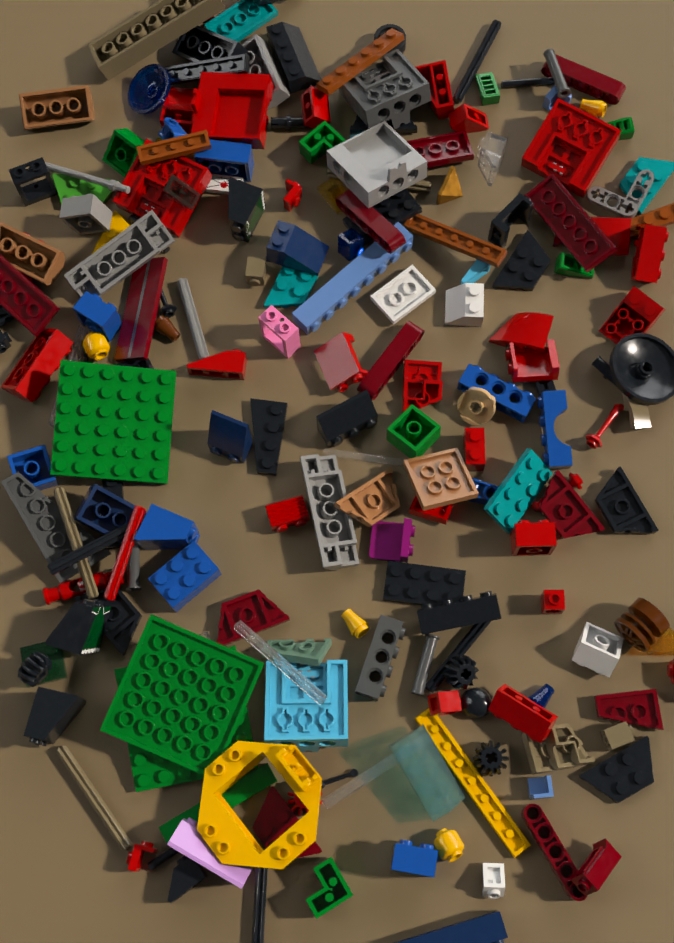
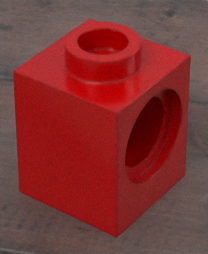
M543 590L541 593V613L562 614L565 610L564 590Z
M458 690L436 692L427 696L430 716L448 715L462 711Z

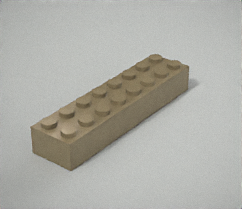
M159 0L91 42L88 46L98 68L110 80L224 10L225 6L221 0Z

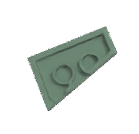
M324 638V642H314L313 639H306L305 642L295 643L293 639L268 640L261 650L263 658L271 660H286L290 663L319 667L332 645V639Z

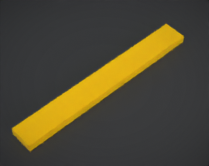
M428 708L417 716L415 721L513 858L530 847L529 841L438 715L430 716Z

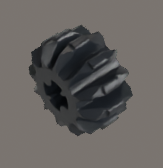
M39 651L31 653L21 663L17 677L24 684L31 687L39 685L42 680H45V677L49 674L48 672L52 669V661L48 656Z
M455 655V659L449 658L450 664L444 665L447 669L443 673L447 677L446 682L455 689L467 690L468 685L474 686L472 680L478 679L475 673L479 671L475 667L476 662L467 655Z
M489 740L488 748L482 742L480 744L482 750L479 748L475 749V752L480 755L473 757V760L480 761V763L475 765V768L477 769L482 766V775L489 770V777L493 776V769L497 775H500L501 770L499 767L502 769L507 768L506 764L502 763V761L509 760V757L502 756L507 750L504 748L499 751L498 749L501 745L499 742L493 747L492 740ZM493 754L495 756L493 759H496V761L488 763L486 755Z

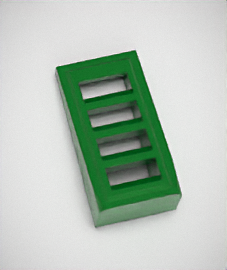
M493 72L476 74L475 78L482 106L499 103L500 93Z
M632 117L607 122L621 130L619 140L631 139L633 137L635 129Z
M561 252L556 258L554 273L592 279L594 268L587 273L573 255Z

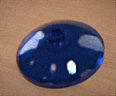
M159 64L147 65L139 70L132 79L128 90V102L135 112L143 115L150 114L159 109L167 99L171 80L168 71Z

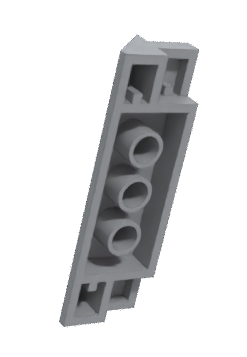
M151 210L64 274V276L80 297L86 291L101 297L173 244L175 239L155 212Z
M319 454L300 456L323 568L338 571L340 568L358 566L360 563L356 549L357 539L352 517L334 506L338 500L347 495L342 471L338 468L336 455L319 456Z

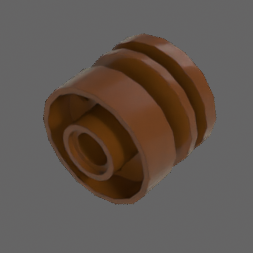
M638 598L628 608L629 613L624 612L621 618L614 622V625L629 644L639 651L646 652L650 645L656 642L655 637H661L670 628V624L656 606L643 598Z

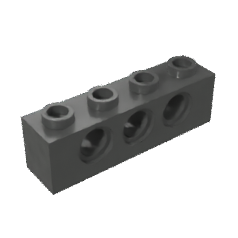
M380 615L355 689V694L376 701L379 700V697H384L387 688L384 682L386 677L390 678L393 666H390L392 658L396 659L399 652V647H396L398 639L402 640L406 629L402 628L404 622ZM390 635L393 638V642L385 644L382 641V637ZM384 654L387 660L384 663H379L376 661V656ZM372 673H378L381 679L378 682H372L369 676Z

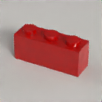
M506 684L497 689L488 708L495 717L505 720L514 729L521 730L531 740L542 743L548 737L558 716Z

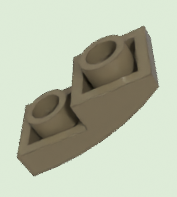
M623 394L624 410L629 411L631 429L650 428L651 421L647 405L635 402Z

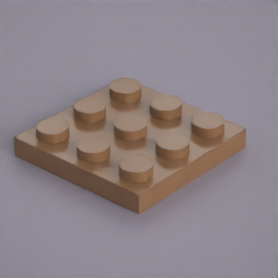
M458 447L403 461V466L423 511L478 498L479 492Z

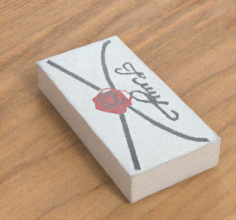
M212 174V178L206 187V192L229 195V178L232 177L243 182L244 179L243 177Z

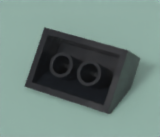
M365 390L317 415V429L329 448L340 445L348 437L353 438L365 428L370 429L374 427L376 422H378V414L368 391Z

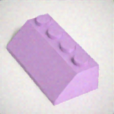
M190 817L188 819L183 818L167 845L242 889L253 867L222 864L197 831L198 822Z

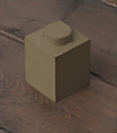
M248 256L245 272L246 283L251 286L265 285L266 258Z
M626 721L600 731L608 751L635 741V732Z

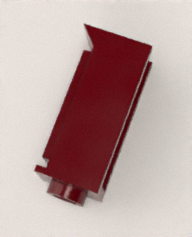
M606 838L593 844V851L577 871L575 877L571 878V881L585 896L592 894L600 889L622 856Z

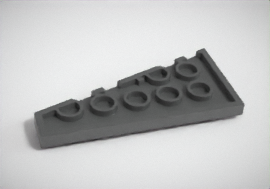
M19 472L2 480V485L48 564L73 552L58 506ZM76 523L83 546L96 540ZM106 548L87 557L89 565H94L112 553ZM77 563L55 574L59 583L80 573Z

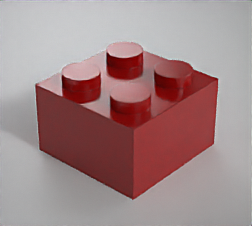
M521 520L514 524L510 533L512 556L551 555L557 546L555 522H549V520H539L537 523Z

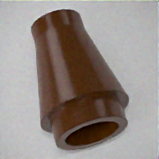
M162 315L155 321L154 327L158 333L173 342L180 337L181 334L168 317Z

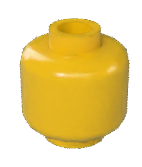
M90 332L82 343L88 357L91 359L102 360L108 355L110 345L102 333Z
M444 828L436 833L433 845L435 850H438V855L442 860L453 862L463 855L464 844L455 830Z

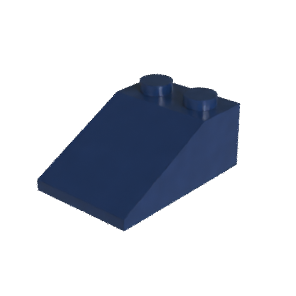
M278 220L266 247V261L318 276L329 246L298 226Z
M212 410L207 442L210 452L217 456H221V454L227 456L230 461L238 463V461L244 463L253 445L249 425Z
M92 484L76 511L74 520L106 535L130 521L135 505L97 484Z

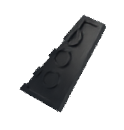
M250 398L257 473L276 476L288 404L285 402Z

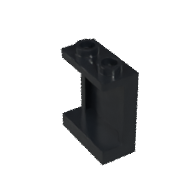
M519 193L491 221L488 240L491 243L504 248L507 243L510 226L518 218L526 224L529 222L534 205L531 199Z

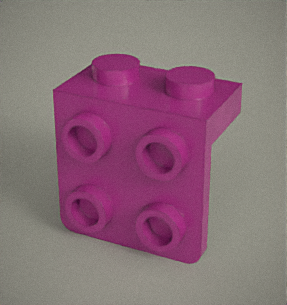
M404 518V523L379 521L373 525L369 557L377 560L408 563V556L413 555V544H410V537L415 535V526L412 525V519Z

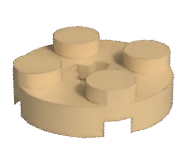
M470 387L459 397L457 408L465 422L471 425H480L487 423L493 417L496 410V399L483 388ZM472 403H478L481 409L475 410Z

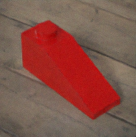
M237 349L224 351L187 364V370L189 375L244 380L247 363L246 353Z

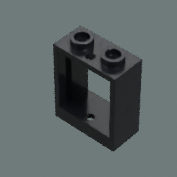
M43 157L9 169L13 183L25 207L58 195ZM46 176L43 180L21 187V184Z

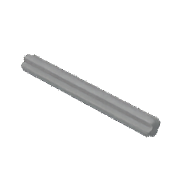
M180 278L177 284L198 358L201 360L209 357L188 280Z

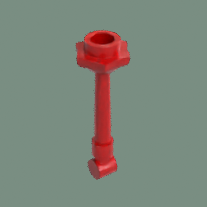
M623 404L614 405L609 417L596 435L585 436L589 447L593 449L602 447L600 436L613 419L618 416L619 411L624 410Z
M570 473L569 484L573 488L582 489L581 484L583 481L580 476ZM542 498L531 504L535 512L539 510L538 507Z

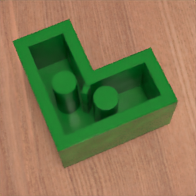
M323 121L299 141V151L308 162L313 164L322 155L325 154L327 156V150L346 140L326 121Z
M332 857L313 868L324 887L305 899L316 919L353 896L351 889Z

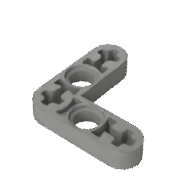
M648 169L640 171L625 198L602 187L594 186L588 191V200L590 203L622 218H633L654 182V174ZM646 175L649 176V180H646L644 183V187H642V177L645 178ZM633 191H641L642 196L634 198L632 196ZM599 192L600 197L594 199L593 194ZM604 195H607L604 199V203H602V198H604ZM612 198L617 200L616 206L613 207L607 204V201ZM632 207L633 212L625 213V208Z

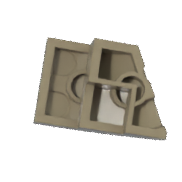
M568 723L554 725L548 737L542 743L531 740L525 733L521 734L532 775L574 768L595 762L594 757L589 756L582 747V741L575 735Z

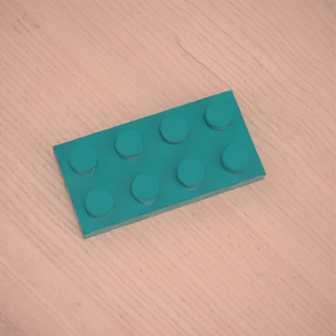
M240 0L204 24V28L239 42L278 16V10L271 3L259 6L252 0Z
M526 448L483 509L505 532L511 533L514 524L521 519L553 473L532 449Z

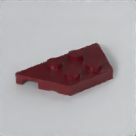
M559 470L555 471L538 509L549 522H555L556 532L562 539L603 531L605 529L565 477Z
M259 589L221 604L217 643L226 646L290 621V618Z
M274 786L270 788L252 827L266 848L299 820ZM314 842L297 858L318 854L322 850Z

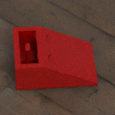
M171 88L162 107L160 116L161 128L164 126V119L169 117L176 120L187 134H191L194 111L191 106L193 89Z
M633 286L598 331L615 344H618L628 335L647 333L665 309Z

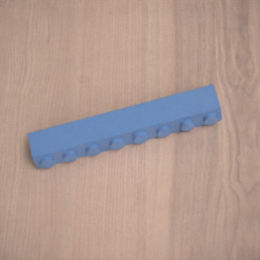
M399 222L394 225L404 235L406 240L404 245L390 254L377 242L371 244L293 311V321L307 335L317 331L322 322L329 320L337 309H342L351 297H356L365 285H370L374 277L382 274L390 263H395L404 251L407 252L413 246V235Z

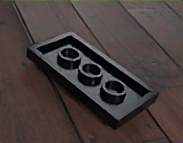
M407 189L372 206L393 226L397 222L403 224L408 219L422 213L421 206ZM348 216L342 219L343 224L360 247L373 241Z
M388 561L383 600L415 605L432 603L433 606L441 605L440 601L452 599L453 602L460 601V597L464 594L466 570Z

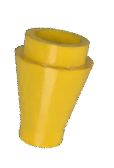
M582 99L580 109L597 118H603L607 110V104L604 101Z
M347 609L341 615L352 636H355L357 639L363 637L369 631L368 623L351 609Z

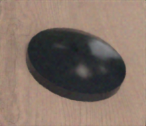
M635 333L624 337L613 348L609 359L610 373L614 383L624 395L635 402L645 405L663 403L674 395V351L667 343L650 334Z

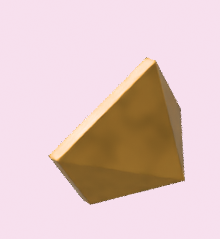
M451 165L437 196V204H443L463 197L455 166Z

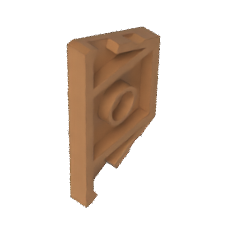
M390 467L338 500L334 506L369 528L401 507L396 494V484H393L392 468Z

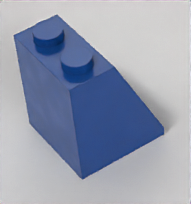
M151 504L134 539L143 550L184 549L193 541L197 543L200 534H198L199 531L194 521Z

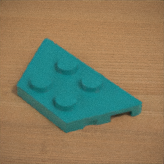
M639 157L622 179L619 187L627 195L640 171L648 169L654 174V182L637 212L638 215L644 212L674 172V162ZM647 175L645 178L642 177V187H644L645 181L649 180V176ZM639 190L633 191L632 196L634 198H640L642 196V192Z
M282 266L264 303V308L268 309L271 305L281 306V308L299 307L309 298L318 276Z

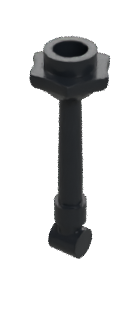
M162 289L160 298L164 306L159 314L170 318L175 315L177 307L167 303Z

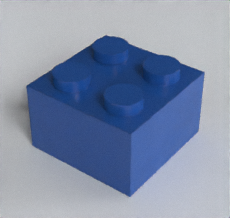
M86 291L73 307L82 325L95 333H102L109 342L121 328L122 322L120 315L116 311L117 308L109 302L107 304L103 302L101 297L95 293L90 294Z
M45 445L7 456L12 474L19 472L40 491L58 485L55 475H50L51 461Z
M402 839L399 840V843H394L391 870L435 877L438 850H433L434 845L421 843L420 847L412 846V841Z

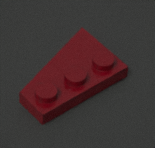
M656 689L594 696L597 717L619 722L626 721L628 724L664 730Z

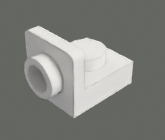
M483 863L482 896L490 899L504 897V863Z

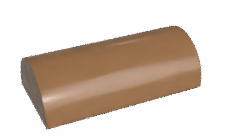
M89 85L19 94L24 130L95 121L94 104Z
M0 222V254L21 273L46 285L54 283L63 269L65 262L64 253Z

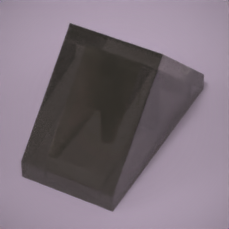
M171 174L163 188L164 193L170 200L190 210H193L201 195L173 174Z

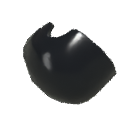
M478 687L470 688L461 697L462 711L466 716L473 719L484 717L490 713L488 708L492 702V697L484 689Z

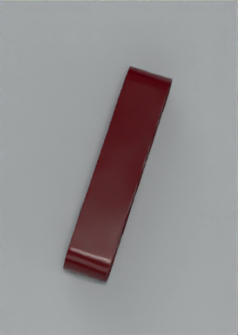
M556 55L567 86L612 105L619 103L626 90V86L622 82ZM545 62L541 72L546 77H552L547 62Z
M350 189L335 198L338 208L388 253H393L406 243L404 235L373 207L368 208Z
M408 321L360 382L357 391L361 393L367 390L371 400H375L421 340L425 330Z
M537 804L526 805L521 811V816L565 893L574 901L585 900L587 896L583 893L579 897H575L572 893L575 884L571 881V878L575 877L578 870L543 810ZM529 808H534L537 812V817L534 820L529 819L527 816ZM541 826L548 830V836L545 839L540 838L538 835V830ZM552 846H556L559 849V856L557 858L551 857L549 853ZM564 865H567L571 870L567 878L561 874V868Z

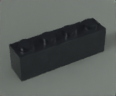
M492 591L481 592L480 597L472 598V595L462 596L460 601L455 602L452 599L440 601L441 605L433 606L432 603L423 604L421 609L417 610L422 635L502 618L497 594H492Z

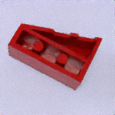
M446 60L416 66L415 68L429 82L432 101H429L428 104L438 120L449 118L448 114L454 110Z
M636 224V230H639V238L634 243L637 249L632 261L631 279L657 283V279L659 280L661 277L660 263L665 257L664 243L667 242L669 236L667 227Z

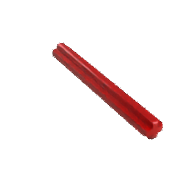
M135 506L104 593V598L114 601L135 543L134 537L146 511L141 506Z

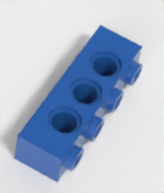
M468 364L457 386V389L462 392L470 387H479L487 390L495 397L497 410L522 423L526 420L536 400L530 392L522 391L513 383H506L500 380L497 375L489 374L477 365ZM482 381L485 385L480 386L476 382ZM498 389L501 391V394H495L493 390ZM510 398H515L518 402L512 403Z

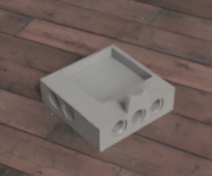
M386 121L326 151L327 167L368 208L427 177V160Z

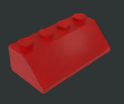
M44 328L39 336L34 338L1 388L25 402L33 403V401L39 398L42 388L50 382L52 373L60 367V360L69 354L74 342L58 329Z

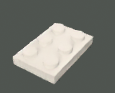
M412 264L373 293L370 299L394 325L434 295L436 289Z

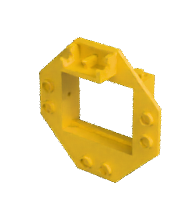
M237 741L205 768L197 831L222 864L283 870L316 841L322 777L296 745ZM267 757L309 812L263 850L222 794Z

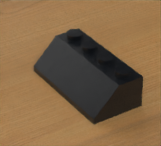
M285 22L267 26L266 31L269 45L290 94L316 86L321 77L300 28Z
M196 26L181 35L172 51L173 54L192 62L247 54L248 52L239 42L201 26Z

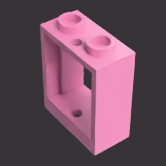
M271 305L258 317L262 337L287 359L301 347L299 328L274 306Z

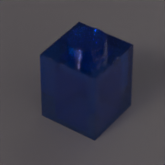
M353 228L339 234L338 253L348 261L355 259L363 252L364 237Z

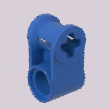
M169 117L164 119L162 131L158 133L159 137L163 140L187 134L176 120Z
M472 478L479 495L478 498L467 501L486 505L490 499L486 494L490 492L495 493L498 486Z

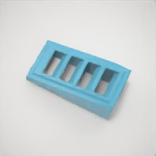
M477 259L462 278L461 284L475 283L490 271L491 265Z

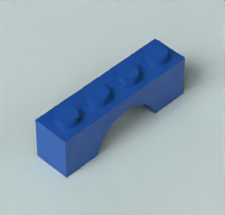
M566 390L542 391L540 397L537 398L538 409H541L539 426L543 427L541 446H544L545 453L542 454V461L550 470L569 469L573 465L571 446L562 443L554 432L556 417L567 410Z

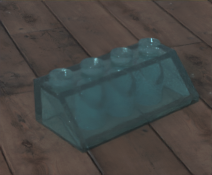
M424 725L419 726L388 745L428 817L433 822L453 810L466 798Z

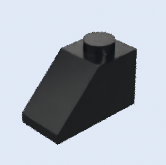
M185 855L177 861L178 865L173 869L168 895L170 903H174L208 877L200 864Z

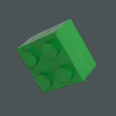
M411 404L387 428L386 440L409 458L419 457L440 438L441 426Z

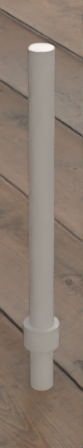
M45 162L50 171L101 185L114 192L121 191L128 194L131 190L129 186L120 184L116 180L109 181Z

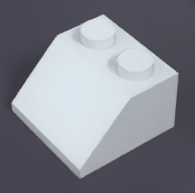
M464 283L446 290L445 325L481 327L484 317V284Z
M586 622L574 650L572 661L580 666L594 670L599 675H605L610 678L619 661L624 638Z

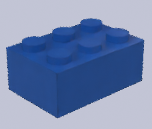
M209 138L212 149L195 153L196 163L207 167L211 174L243 177L245 182H251L254 168L251 144L245 142L235 143L227 140L217 141Z
M193 541L148 579L175 612H178L222 574L199 545Z

